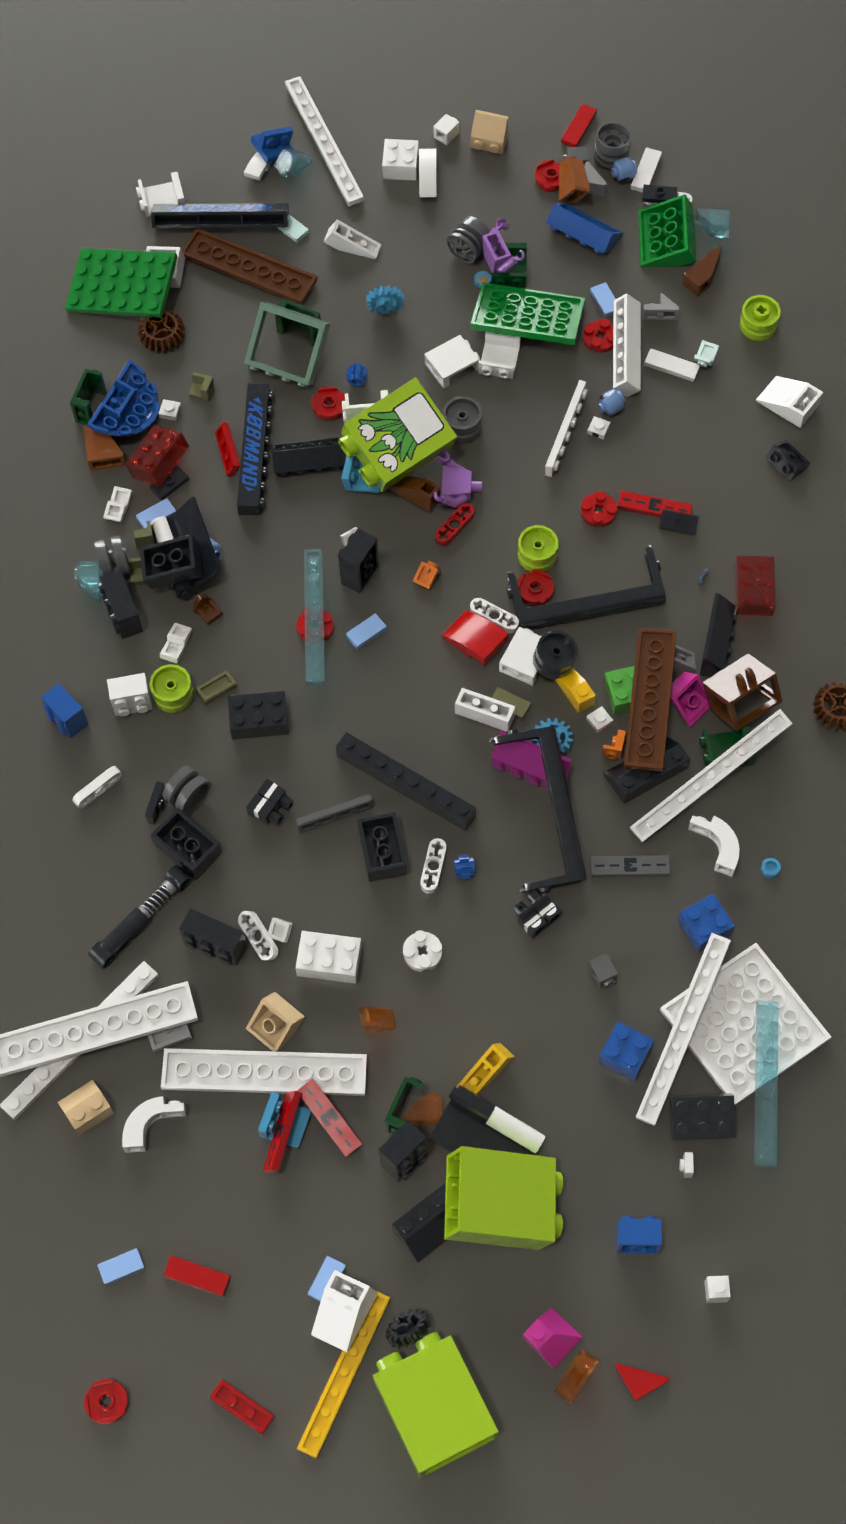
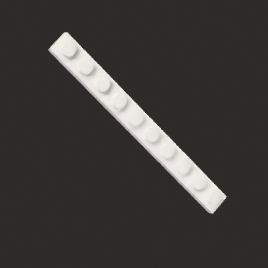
M301 77L285 81V86L348 207L363 202L364 196Z
M779 709L630 826L631 831L643 843L793 723Z
M711 933L642 1100L636 1119L656 1126L731 940Z
M143 961L99 1006L140 995L159 976L158 973ZM81 1054L38 1066L0 1104V1107L15 1121Z

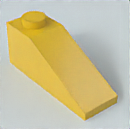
M573 668L565 677L555 679L578 714L595 705V693Z
M501 1043L492 1044L457 1085V1088L461 1085L479 1095L507 1067L515 1056Z

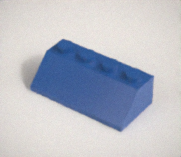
M567 203L554 204L546 221L547 224L551 225V229L558 232L561 230L565 233L566 237L580 240L579 243L581 245L591 246L599 254L609 253L623 236V232Z

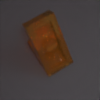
M371 1006L359 1008L362 1028H365L366 1034L396 1029L392 1009Z

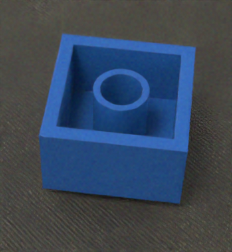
M59 683L41 696L43 701L42 707L46 711V717L51 722L55 721L58 724L57 728L63 735L67 734L72 738L88 726L83 708Z
M714 893L680 911L678 917L679 923L698 952L706 948L711 933L726 938L733 934L735 925Z
M617 1021L599 1056L598 1063L635 1081L653 1047L654 1039Z
M623 1216L622 1219H618L616 1227V1254H659L662 1247L661 1220L656 1219L654 1216H646L643 1219H635L634 1216Z

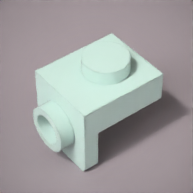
M702 340L698 353L694 357L697 364L702 367H707V365L712 367L719 350V345Z

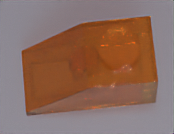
M426 1093L425 1096H420L401 1116V1119L406 1122L409 1120L414 1126L437 1125L442 1116L441 1095Z
M581 1349L571 1362L554 1392L572 1404L600 1361Z

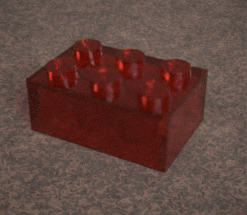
M154 425L127 460L125 466L134 479L161 486L190 446L181 432Z
M737 556L734 566L735 613L746 616H773L776 606L774 557Z

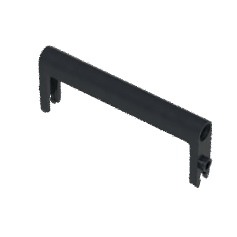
M648 545L645 548L647 555H644L651 580L650 585L525 608L523 605L515 574L508 571L507 582L509 588L507 589V595L509 600L512 599L515 614L519 620V627L531 629L666 603L665 590L659 572L661 571L660 562L655 559L652 546Z
M555 726L522 732L514 729L506 731V735L491 737L490 739L494 746L534 739L538 740L565 869V875L522 885L523 888L520 889V893L537 889L539 893L550 891L552 886L587 879Z

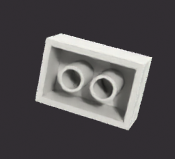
M302 931L295 968L297 976L356 984L362 950L361 938Z

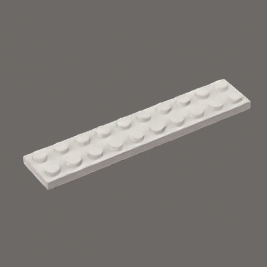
M188 981L0 1034V1077L198 1021Z
M164 1048L161 1089L244 1093L274 1092L286 1094L287 1092L297 1091L313 1078L325 1095L365 1096L367 1054Z

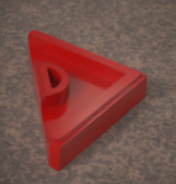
M619 1363L614 1365L634 1401L639 1400L670 1381L668 1377Z

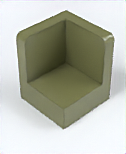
M193 372V384L189 391V396L209 401L215 387L213 377Z
M150 520L146 521L147 528L134 530L137 550L141 547L155 544Z
M141 557L128 559L131 585L145 584L142 576Z

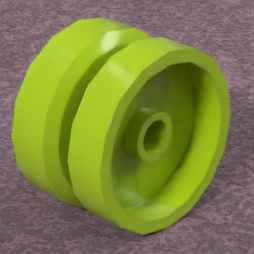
M756 295L747 299L743 304L739 327L741 332L747 338L754 341H764L773 337L777 331L781 309L779 304L773 298L766 295Z
M541 525L526 528L518 538V560L520 565L530 572L531 570L546 572L555 565L558 553V538L550 528Z
M173 664L161 666L154 671L149 685L156 706L168 713H176L186 709L192 702L194 695L189 673L184 668Z

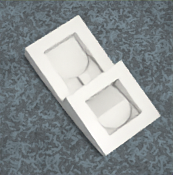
M257 152L248 163L244 176L260 181L264 172L268 171L271 163H266L259 152Z
M114 486L111 500L107 503L103 518L122 522L130 504L133 491Z
M174 623L167 635V642L160 652V658L177 664L187 645L192 628Z

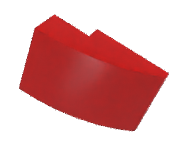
M465 610L441 637L468 658L473 657L482 665H485L505 645L509 634L491 621Z

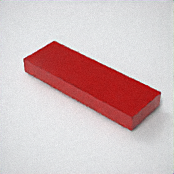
M581 104L562 136L561 143L570 147H577L594 119L597 109Z
M222 422L215 431V436L226 475L233 477L240 468V463L228 422Z
M170 1256L163 1274L166 1278L222 1297L230 1280V1275L174 1256Z
M221 1379L209 1397L262 1436L275 1418L274 1415L223 1379Z

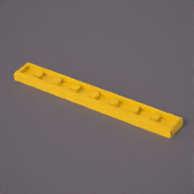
M376 1290L374 1291L378 1295L348 1353L342 1350L297 1447V1450L315 1459L318 1458L391 1299L389 1296Z

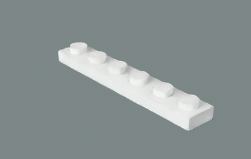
M579 380L545 465L546 476L552 477L553 472L559 468L560 461L558 460L560 456L563 457L565 442L570 440V429L576 425L577 418L575 417L576 414L581 412V401L587 397L586 381Z

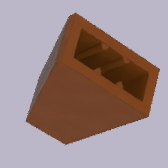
M569 156L560 162L559 201L574 205L590 193V186L583 160Z
M83 425L90 471L126 466L123 452L110 435L97 432L86 427L87 425Z

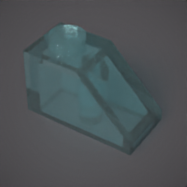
M283 149L274 167L284 177H295L312 164L313 160L303 151Z
M696 208L695 222L711 237L728 238L731 210Z
M77 561V568H74V579L78 580L79 586L96 602H101V592L98 584L101 583L99 576L102 575L100 562Z

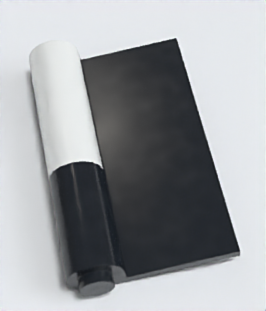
M191 497L171 517H158L151 523L158 543L191 534L200 543L203 577L173 584L177 598L182 600L191 598L197 590L221 570L195 497Z
M459 1085L458 1088L454 1086L448 1095L451 1100L428 1140L450 1153L461 1146L534 1155L542 1145L545 1135Z

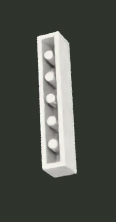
M628 294L614 300L613 389L619 390L626 397L641 391V303Z

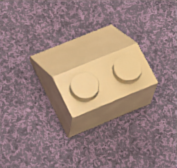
M476 110L471 131L470 148L503 155L508 140L509 117Z
M274 992L261 1000L245 1029L270 1050L278 1052L296 1033L305 1016Z
M93 1080L58 1101L78 1136L114 1114Z

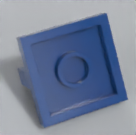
M291 126L262 131L261 134L251 136L250 141L266 163L295 158L296 152L290 144L293 134Z

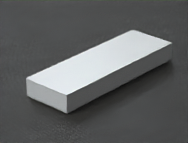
M646 147L631 184V190L643 193V185L651 184L662 156L661 151Z
M650 349L644 362V366L694 382L700 369L699 364L654 349Z

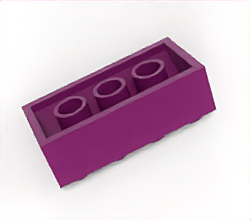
M501 730L498 736L506 735V732ZM521 741L494 747L491 756V766L498 771H506L515 778L525 779L534 786H542L548 791L540 747L529 741ZM561 755L566 781H568L572 759Z

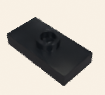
M644 184L642 202L661 203L677 197L678 187Z
M177 465L151 484L150 490L162 501L189 480V476Z
M663 509L659 528L695 534L699 516Z
M156 782L145 813L149 824H155L159 810L163 809L164 799L162 794L165 788L163 782Z

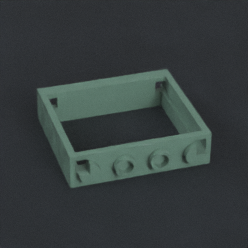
M261 302L244 364L249 365V369L259 371V369L264 370L265 374L269 376L279 375L282 380L291 382V380L296 381L297 385L302 387L314 385L331 323L269 302ZM267 312L319 329L305 377L254 360Z

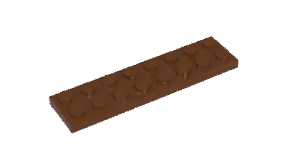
M199 228L195 229L182 249L187 260L301 306L318 281L317 276Z
M639 628L624 759V768L663 772L677 630Z

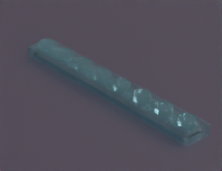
M322 549L304 550L306 685L325 684Z
M758 1000L756 1002L755 1166L776 1167L778 1002Z

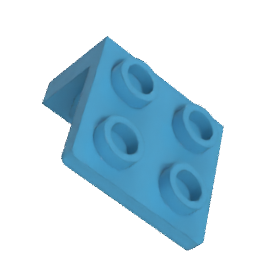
M356 454L351 458L346 456L341 478L345 491L380 493L381 491L377 485L370 488L362 479L359 469L363 467V464Z
M271 1092L258 1128L259 1136L271 1141L283 1105L280 1094ZM298 1106L287 1146L299 1148L312 1113L310 1109Z

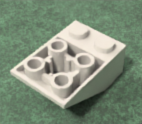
M776 376L756 401L801 428L820 405L823 392L809 383Z
M334 1270L324 1289L311 1335L348 1353L378 1294L370 1286Z

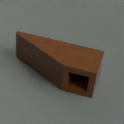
M721 245L711 249L707 256L699 259L695 266L687 269L683 275V286L697 297L710 287L720 258Z
M406 476L388 488L428 512L439 502L434 498V492L437 491V496L440 497L441 491L440 486L428 479Z

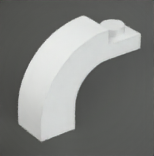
M419 149L420 197H437L436 149Z
M692 816L688 830L709 837L718 847L719 856L714 870L733 877L740 850L734 831L727 823L716 816H713L711 822L701 816Z
M161 1096L147 1100L139 1105L130 1114L124 1126L122 1148L125 1153L146 1151V1133L149 1127L155 1121L162 1118L186 1116L184 1103L170 1101L168 1104H165V1100Z

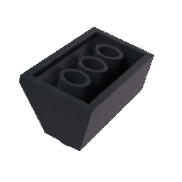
M341 437L271 445L274 473L287 475L292 471L305 473L310 469L323 471L328 467H332V469L343 468L342 466L345 465V453L338 442V439Z
M715 593L699 676L712 677L729 666V662L725 661L726 656L730 657L732 646L729 645V640L733 641L735 630L732 629V624L736 625L738 613H735L736 606L719 593Z
M667 737L663 772L624 768L623 761L605 771L603 775L623 804L688 769L691 758L680 743Z
M446 1183L392 1223V1230L417 1263L447 1241L444 1240Z

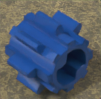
M353 363V365L347 368L346 380L354 387L364 385V381L367 382V369L360 363Z
M468 854L459 855V859H454L456 877L461 876V880L471 879L470 876L475 875L473 857H468Z

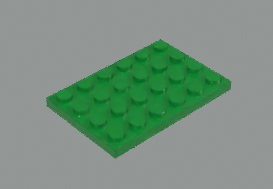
M81 248L65 310L73 313L162 318L178 256L172 252Z
M483 282L470 329L575 345L585 298Z

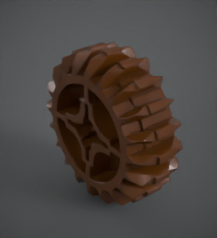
M165 308L162 318H141V323L138 324V336L145 348H149L150 351L155 349L156 353L160 350L165 353L167 349L172 351V347L177 348L178 344H182V339L185 336V326L179 315L174 314L172 310L168 312Z
M835 681L832 682L831 686L827 683L824 688L821 687L818 693L815 694L813 713H816V720L822 719L821 725L826 723L828 724V729L833 726L835 731L839 727L844 731L846 730V686L843 685L842 681L839 685ZM824 701L828 703L827 705L830 707V711L826 709Z

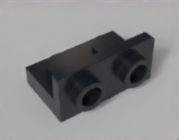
M787 440L774 444L766 456V459L789 481L793 480L797 472L807 469L810 465V462Z

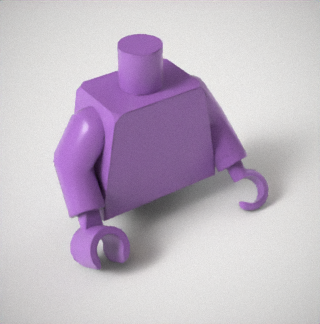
M497 219L496 228L493 227L488 234L482 236L484 258L492 273L503 274L518 263L517 260L522 261L525 257V253L522 250L519 251L522 253L521 258L518 256L511 257L500 234L501 229L507 230L509 228V223H505L507 219Z
M446 451L438 454L440 457L437 459V463L440 465L445 463V466H443L442 494L438 497L437 491L434 492V498L437 501H441L442 505L457 508L461 504L471 501V492H482V481H472V472L449 459V454Z

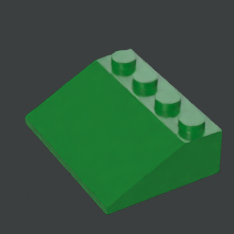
M685 194L638 210L641 267H675L696 261L693 205Z

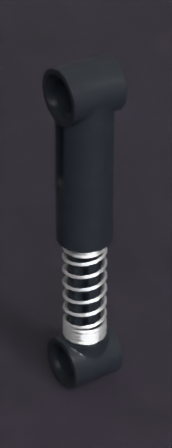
M178 865L171 867L165 875V881L162 883V886H159V890H156L152 897H148V901H144V905L138 908L135 907L103 941L97 942L90 949L88 956L103 969L110 966L115 960L116 955L150 921L151 914H154L153 912L158 910L157 908L161 907L163 902L165 903L166 898L169 899V895H173L176 891L182 892L191 883L192 877Z

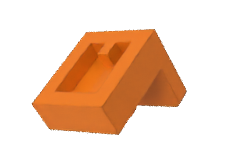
M429 560L427 563L421 562L413 582L430 590L437 574H440L441 570L437 569V564Z
M618 730L617 736H613L612 745H603L602 756L611 760L621 759L626 731Z

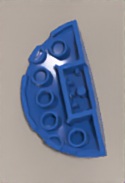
M128 360L86 427L107 435L129 436L142 432L151 426L158 415L160 403L157 401V388L154 383H150L146 378V372L136 363Z

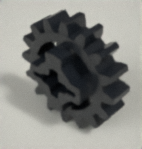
M415 1308L413 1312L408 1309L406 1314L400 1313L397 1317L393 1318V1323L388 1324L389 1328L385 1330V1337L393 1348L397 1346L400 1349L403 1345L407 1348L410 1343L414 1345L418 1340L422 1339V1334L428 1333L427 1328L431 1327L430 1319L423 1309L419 1311L418 1308Z

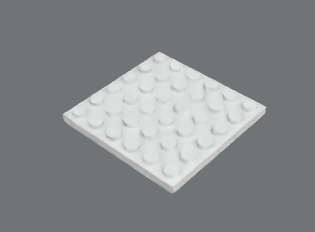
M755 943L720 967L688 1048L723 1093L734 1095V1106H736L828 1042L831 1036L759 945ZM688 989L660 1007L661 1013L672 1027Z

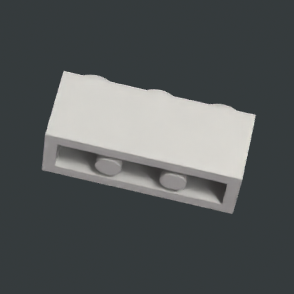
M461 688L455 702V714L503 731H509L515 717V706Z

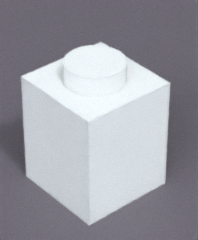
M445 114L434 125V138L445 145H448L459 134V121L448 114Z
M708 1276L706 1278L705 1292L707 1303L729 1301L731 1297L729 1276Z

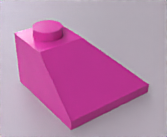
M683 672L671 685L670 699L687 726L691 727L709 709V704L703 682L698 674Z
M552 1307L541 1315L526 1330L522 1337L553 1369L583 1338Z

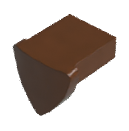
M199 594L197 596L193 612L198 614L208 626L223 616L222 611L210 596L206 594Z

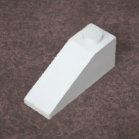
M336 220L331 225L324 240V243L339 251L372 259L377 258L381 247L380 243L339 220Z

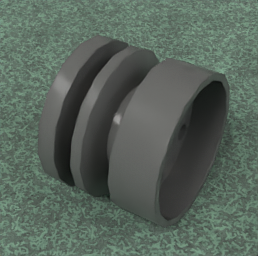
M608 122L598 128L593 154L595 161L600 166L611 169L616 160L629 156L632 139L629 128L617 122Z
M467 216L448 236L447 246L452 254L462 262L473 263L483 251L482 236L488 234L490 230L481 220L476 217Z

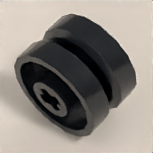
M547 632L538 641L533 654V664L536 670L544 677L549 679L565 677L571 671L576 660L578 646L575 640L565 632Z

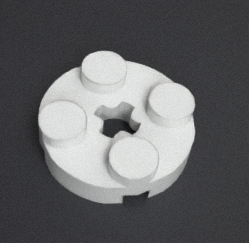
M420 930L416 931L415 934L410 935L403 945L404 960L415 971L434 969L442 959V944L435 935ZM423 947L426 948L427 954H422L420 956L418 949Z

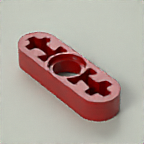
M461 504L435 533V541L439 546L449 545L474 518V507L471 504ZM456 521L460 526L452 528L450 523ZM447 533V538L440 539V535L445 536Z

